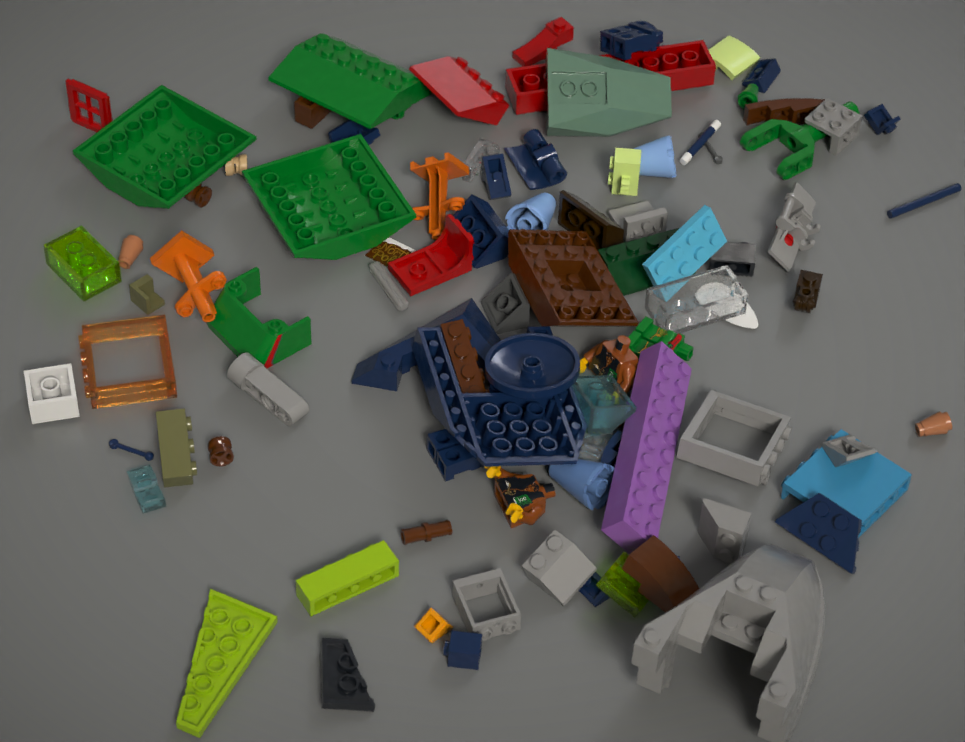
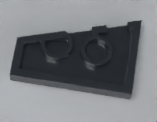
M322 638V709L374 712L375 703L368 694L367 684L360 675L358 663L348 639Z

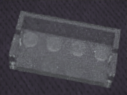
M725 265L647 288L645 309L653 321H656V326L678 334L745 314L748 293L739 281L736 282L737 278L729 266Z

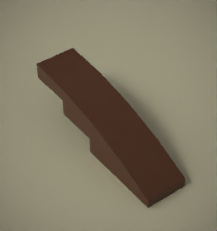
M791 98L745 104L743 121L746 125L763 121L767 122L771 119L786 120L798 125L806 124L805 118L825 99Z

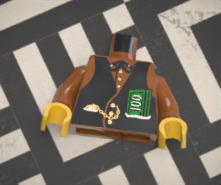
M620 335L614 340L602 341L584 354V358L580 360V373L585 372L586 364L590 363L588 368L614 394H606L602 399V403L608 405L610 409H613L616 405L620 406V398H624L632 390L638 365V357L629 348L631 340L624 335Z
M501 466L484 467L488 469L486 472L488 478H496L494 495L510 528H515L521 524L533 525L545 513L546 499L556 495L552 483L540 486L533 474L510 473L502 469Z

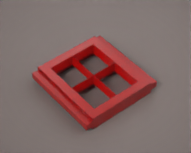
M74 79L66 80L70 117L74 123L98 132L112 122L110 98L107 96V93ZM79 93L85 95L86 103L79 99ZM92 98L98 100L99 108L92 106ZM81 108L87 110L88 118L82 116ZM94 114L100 116L101 123L94 121Z

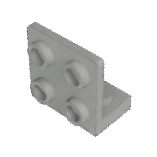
M829 98L825 99L805 118L806 124L831 136L829 143H831L829 153L835 156L859 135L862 115Z
M643 201L610 210L609 216L614 223L624 229L623 239L625 242L665 232L668 212L665 207L654 210L649 201Z

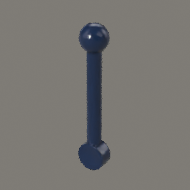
M117 439L109 441L111 449L119 448L143 456L147 461H151L154 458L152 452H143L122 445Z

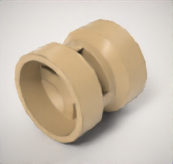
M240 154L225 164L226 176H233L234 174L243 176L242 171L248 169L247 154Z

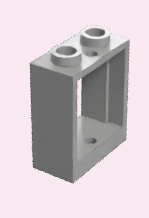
M501 568L453 580L452 596L467 632L482 634V641H486L495 636L511 634L520 630L521 613ZM498 593L507 615L475 624L466 601Z

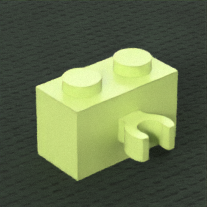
M615 148V156H610L609 169L614 170L609 172L608 185H612L611 194L637 196L641 150Z

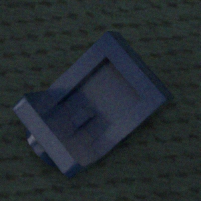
M883 104L864 114L877 136L883 132L889 134L897 128L896 124L901 120L899 116L892 118Z

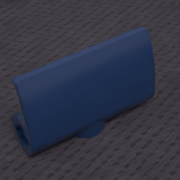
M532 129L524 135V145L504 148V151L530 190L551 187L561 183L567 176V171L559 161L554 146L551 143H547L538 129Z

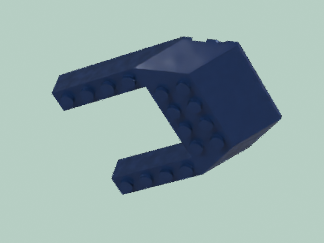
M550 326L528 327L526 332L553 335ZM417 327L412 350L432 413L484 467L577 464L587 423L573 386L560 394L540 399L517 398L505 393H461L440 327Z

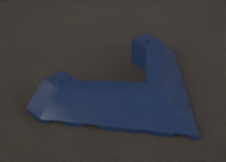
M472 298L422 326L440 327L442 323L463 319L465 327H469L471 332V346L477 350L478 361L476 362L478 368L483 369L484 377L487 379L485 373L486 355L501 339ZM417 330L359 362L352 378V384L397 391L402 375L409 372L411 367L417 365L412 350ZM488 381L490 393H503Z

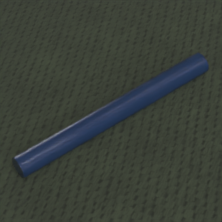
M956 183L888 210L887 216L892 219L961 191V185Z

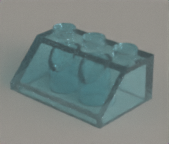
M612 375L578 376V379L572 385L587 423V434L592 436L609 434L636 411L635 404Z

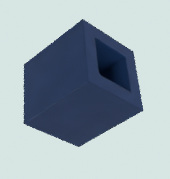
M451 630L450 641L445 640L444 656H448V667L479 670L482 634Z

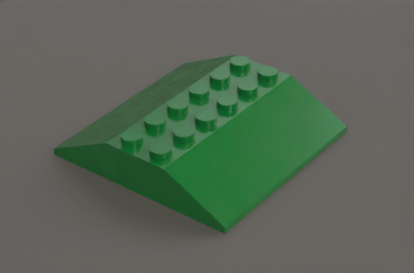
M323 33L296 45L268 77V81L369 129L374 128L433 93L411 71L342 39Z
M160 85L75 148L73 154L106 188L137 206L169 209L257 140V138L248 131L169 88Z
M361 134L242 171L243 177L294 258L337 260L377 247L416 218V213Z

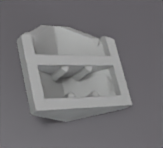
M853 435L822 442L823 449L835 467L843 466L877 453L874 447L856 440Z

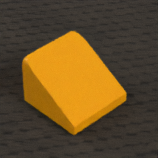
M430 608L414 626L431 643L441 638L453 628L433 608Z

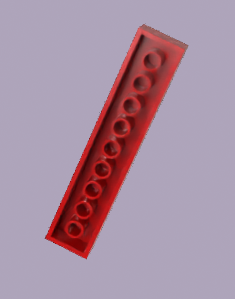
M704 40L658 46L655 51L644 52L640 50L631 53V59L623 60L610 54L598 55L610 57L671 77V91L714 85L716 64ZM545 63L506 69L505 89L516 115L548 110Z

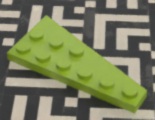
M210 589L202 628L199 631L192 659L191 671L188 674L185 694L182 697L176 721L177 729L198 738L202 736L278 623L276 615Z

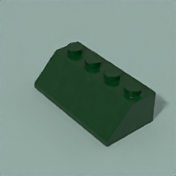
M679 228L598 250L623 296L653 287L642 264Z

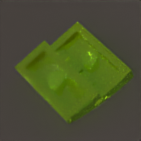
M623 551L596 586L635 618L649 600L638 592L641 583L622 570L629 556Z

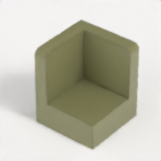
M148 274L129 284L131 301L147 315L165 305V301L154 292L153 279Z

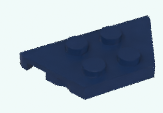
M818 493L776 519L775 523L851 574H855L856 552L859 551L858 536L862 525L860 518L825 495Z

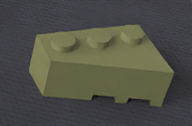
M185 408L156 411L164 488L193 484V476L197 475L196 461H191L190 453H195L193 438L188 439L187 432L192 431L191 416L186 417Z

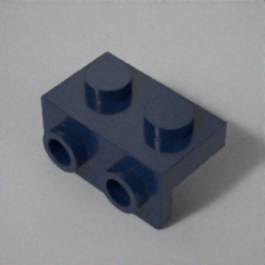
M350 119L328 133L331 143L361 134L368 145L374 142L373 140L381 136L378 128L369 129Z

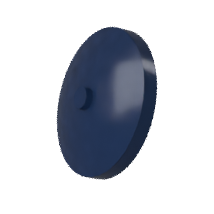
M523 333L497 342L488 351L485 358V373L492 386L507 395L524 399L547 398L564 392L576 382L580 373V358L576 349L559 337L543 333Z

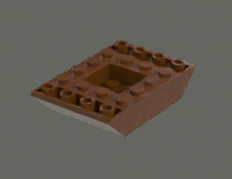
M509 230L508 265L515 274L541 326L628 327L638 325V320L587 232Z

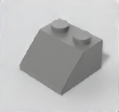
M704 498L698 533L713 558L725 563H733L741 557L745 548L752 513Z
M554 530L522 564L527 578L563 606L597 571L596 566L580 549L557 530Z

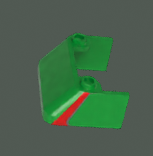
M255 267L225 284L214 302L217 311L216 317L213 321L207 322V326L237 357L243 353H250L267 369L312 344L311 319L307 316L288 326L279 319H272L263 324L243 305L261 295L260 269Z

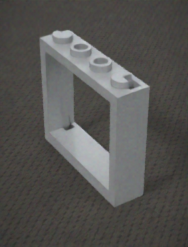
M711 390L680 438L676 458L759 486L763 477H768L771 465H775L778 453H782L785 441L789 440L790 433L792 432V427H789L791 417ZM714 414L773 434L758 461L698 440Z

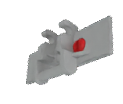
M798 182L794 183L791 193H787L785 196V205L781 215L776 219V231L768 249V253L787 272L792 268L798 249L805 251L814 247L815 240L806 241L808 235L818 233L821 228L820 224L814 226L809 224L813 219L812 212L816 201Z

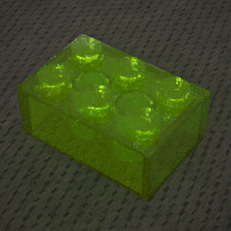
M82 225L44 244L46 264L83 302L122 282L119 262Z

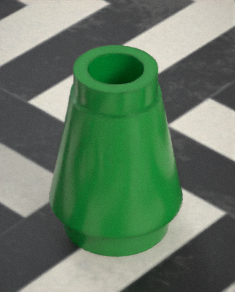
M749 84L738 95V104L742 109L745 110V104L758 102L759 88L756 84Z

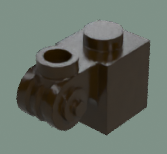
M806 270L800 271L793 299L794 310L811 313V310L816 308L823 274Z

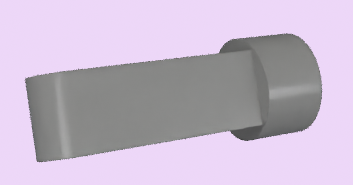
M250 353L241 354L230 365L227 372L228 379L240 389L246 391L287 426H292L309 413V406L306 401L266 369Z

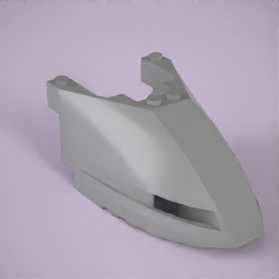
M766 544L728 565L686 600L644 626L634 643L631 664L639 667L636 684L661 694L664 687L669 688L671 684L677 644L701 654L712 635L756 654L750 675L768 682L760 697L756 718L761 719L758 737L770 742L790 740L814 680L825 630L826 608L824 590L815 562L773 544Z

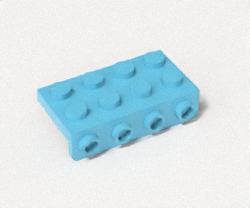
M704 205L642 264L653 284L651 290L656 296L664 300L668 299L727 242L710 207Z

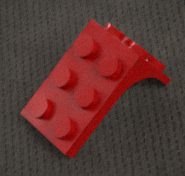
M450 213L446 215L445 228L442 234L434 243L388 262V270L410 296L416 295L472 271V261L474 259L473 236Z

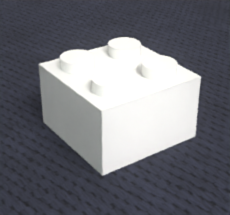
M71 363L24 370L32 424L80 417Z

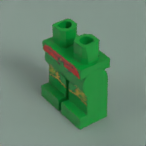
M647 316L628 337L631 340L629 348L638 357V361L642 350L661 341L681 359L689 361L693 356L694 347L684 343L685 335L680 333L677 335L674 331L664 330L654 325L653 319Z

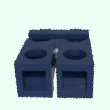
M635 22L628 23V26L623 25L600 31V51L623 60L631 59V53L640 50L644 52L657 50V44L663 43V31L659 29L654 30L648 25H641Z
M447 429L427 434V451L434 463L437 464L436 467L445 482L454 479V475L461 472L476 470L480 467L484 468Z

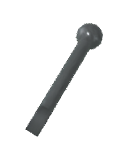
M707 141L705 145L713 155L714 163L721 164L723 158L716 154Z

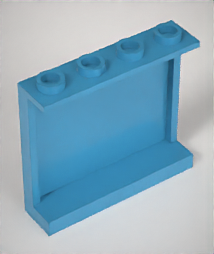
M841 429L834 436L830 435L826 441L850 434ZM823 447L814 450L810 459L806 462H801L795 473L785 477L781 484L783 488L781 499L784 500L789 494H792L802 502H805L816 494L821 493L862 520L859 538L908 490L912 474L878 452L858 461L835 467Z

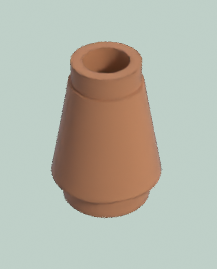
M128 235L123 239L117 262L120 267L124 269L130 268L143 251L142 239L135 235Z
M939 411L916 423L915 429L919 437L947 434L949 430H952V422L947 412L942 413Z

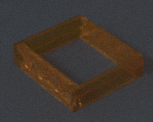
M165 315L82 325L83 335H78L80 349H85V352H80L82 366L87 365V368L82 370L84 383L89 382V386H85L86 398H91L92 409L177 398ZM158 335L165 378L97 387L91 344Z

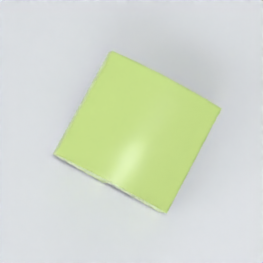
M729 35L709 49L716 64V69L720 67L731 80H734L756 64L761 58L746 44Z

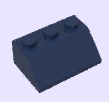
M471 194L465 201L463 209L456 211L453 216L473 236L474 259L472 265L478 269L503 260L508 256L509 229L487 201Z

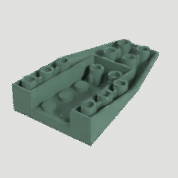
M547 48L545 57L548 104L546 115L547 136L610 137L672 117L671 77L610 57Z

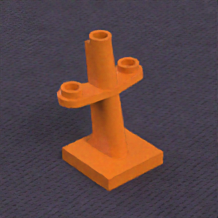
M449 152L444 153L445 159L438 160L433 156L425 158L424 165H419L414 161L410 162V170L429 182V206L413 207L412 209L416 213L414 220H422L424 216L429 215V233L433 240H437L445 228L446 212L462 210L465 205V199L461 197H453L447 200L448 180L469 175V167Z
M182 230L150 258L151 264L182 283L185 282L188 290L175 304V310L180 316H191L194 308L197 307L204 322H211L215 319L217 311L209 292L223 288L227 279L221 271L212 272L202 278L199 269L215 256L213 249Z

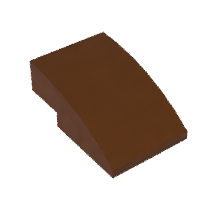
M655 535L630 553L622 567L623 571L641 583L638 592L665 613L699 590V586L686 566Z

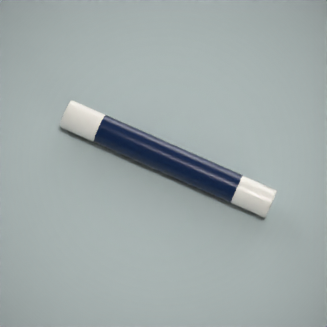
M714 120L679 159L682 165H686L719 129L721 122Z

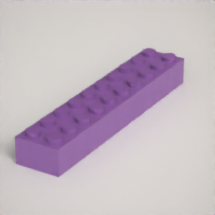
M662 341L640 352L601 531L628 554L632 553L653 535L658 538L692 371L689 365Z

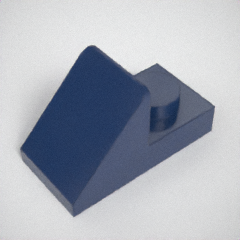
M503 153L482 157V182H486L489 200L512 196Z

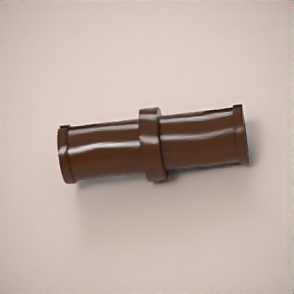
M448 519L431 524L424 522L421 523V526L401 529V540L404 545L423 540L430 542L432 538L452 535V526Z

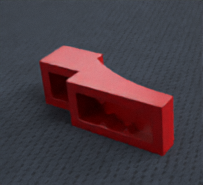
M563 17L546 23L545 28L536 37L513 51L512 58L522 67L540 62L545 59L547 48L557 49V47L573 40L574 27Z

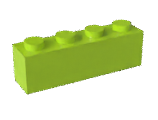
M384 540L371 544L359 552L349 554L337 562L327 564L323 568L310 574H305L295 580L296 596L310 616L316 615L398 577L399 560Z

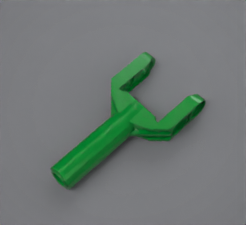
M847 102L842 105L860 114L855 103ZM771 119L747 131L741 137L740 145L747 151H754L779 138L782 144L794 152V154L782 160L776 171L779 177L783 180H788L812 167L815 142L828 136V134L808 124L801 126L786 120Z

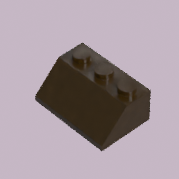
M564 190L560 192L558 224L567 231L587 232L597 250L623 243L624 229L611 221L577 195Z

